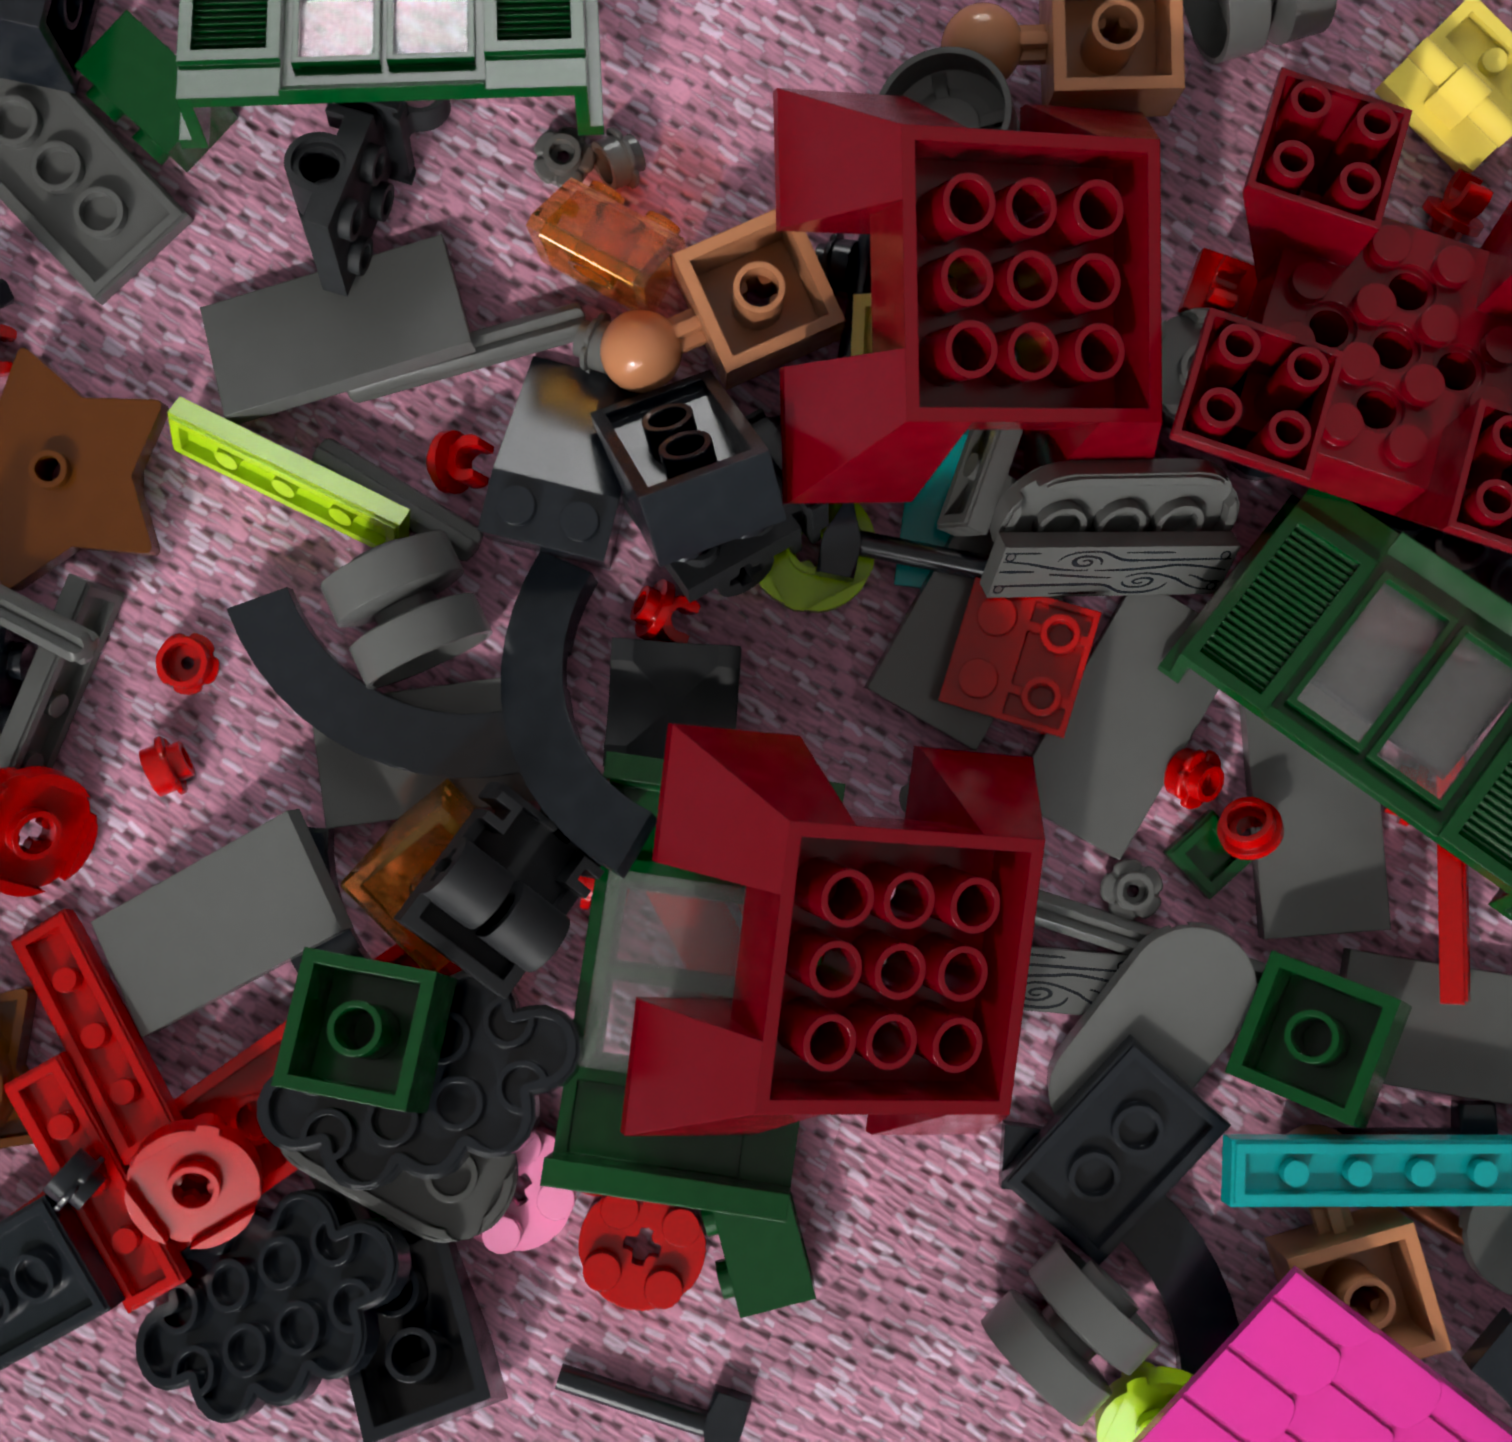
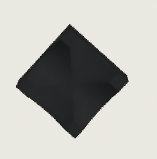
M612 637L603 767L605 766L607 751L664 759L668 723L736 729L741 646L676 643Z

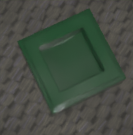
M1208 809L1168 846L1163 853L1206 899L1210 900L1252 860L1235 858L1224 850L1217 835V824L1220 817L1214 810Z

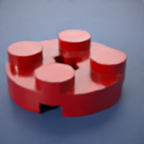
M28 766L21 769L4 767L0 769V892L3 894L29 897L46 892L40 887L50 884L58 877L64 881L68 880L79 871L92 852L97 838L98 822L97 815L90 812V803L87 797H91L81 784L56 769L44 766ZM36 818L35 822L43 827L38 837L28 836L23 845H19V833L22 827L28 821Z
M203 1113L193 1119H182L168 1123L147 1136L139 1145L131 1160L125 1186L124 1202L126 1209L134 1224L154 1241L168 1245L169 1239L179 1242H191L190 1249H207L221 1245L243 1231L255 1212L264 1184L262 1161L250 1140L237 1129L228 1126L227 1122L219 1115ZM196 1173L207 1177L206 1187L208 1192L201 1195L195 1188L184 1192L179 1188L183 1182L184 1174Z
M603 1195L593 1202L581 1227L578 1249L583 1266L582 1274L585 1282L591 1289L598 1291L603 1298L619 1307L636 1311L671 1308L679 1302L681 1296L698 1279L705 1260L707 1240L703 1222H701L699 1212L696 1209ZM641 1228L652 1230V1241L655 1244L661 1245L658 1254L648 1253L645 1260L634 1258L633 1248L625 1245L626 1236L637 1237Z

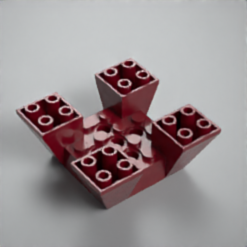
M1282 67L1275 81L1242 192L1257 277V286L1247 319L1211 307L1206 313L1169 439L1369 508L1512 554V200L1481 248L1383 217L1413 110Z
M777 88L773 91L776 231L870 234L872 353L780 368L783 504L912 502L966 430H1024L1025 475L1046 464L1063 460L1154 459L1162 425L1160 138L1142 112L1025 104L1020 107V131L968 128L905 96ZM1013 210L1017 212L1019 222L1015 218ZM948 274L954 277L956 281L957 295L949 285ZM1013 278L1018 282L1020 293L1017 292L1014 286ZM1014 347L1018 349L1020 354V366L1015 358Z
M668 723L652 860L660 864L745 885L746 893L733 999L636 996L620 1132L624 1136L755 1135L818 1115H868L866 1131L871 1135L986 1134L1009 1116L1045 847V833L1033 757L914 746L905 819L853 816L848 813L801 736ZM896 887L895 894L891 899L892 892ZM825 953L822 964L817 966L820 957Z

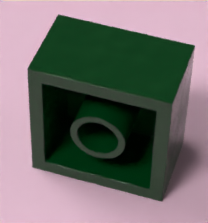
M304 947L271 1086L401 1112L427 1113L457 979L436 971Z
M1272 950L1225 1072L1347 1125L1366 1129L1412 1006L1398 998Z

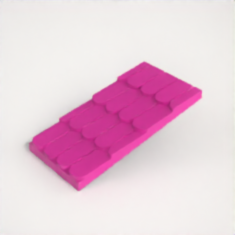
M1294 1265L1132 1442H1512V1428Z

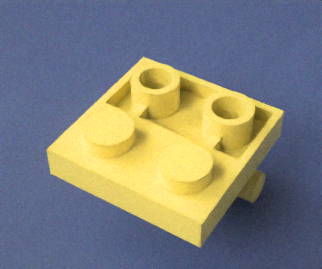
M1465 0L1374 91L1383 101L1413 110L1409 126L1455 172L1459 169L1469 173L1473 172L1497 147L1502 146L1512 136V32L1480 0Z

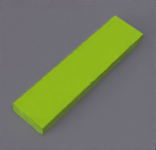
M181 396L178 397L168 410L172 444L175 451L372 548L394 539L409 537V508Z

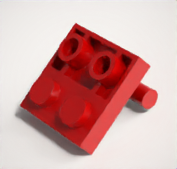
M975 577L938 701L1022 726L1021 728L1044 735L1049 734L1064 739L1102 612L1049 597L987 598L979 583L981 578Z

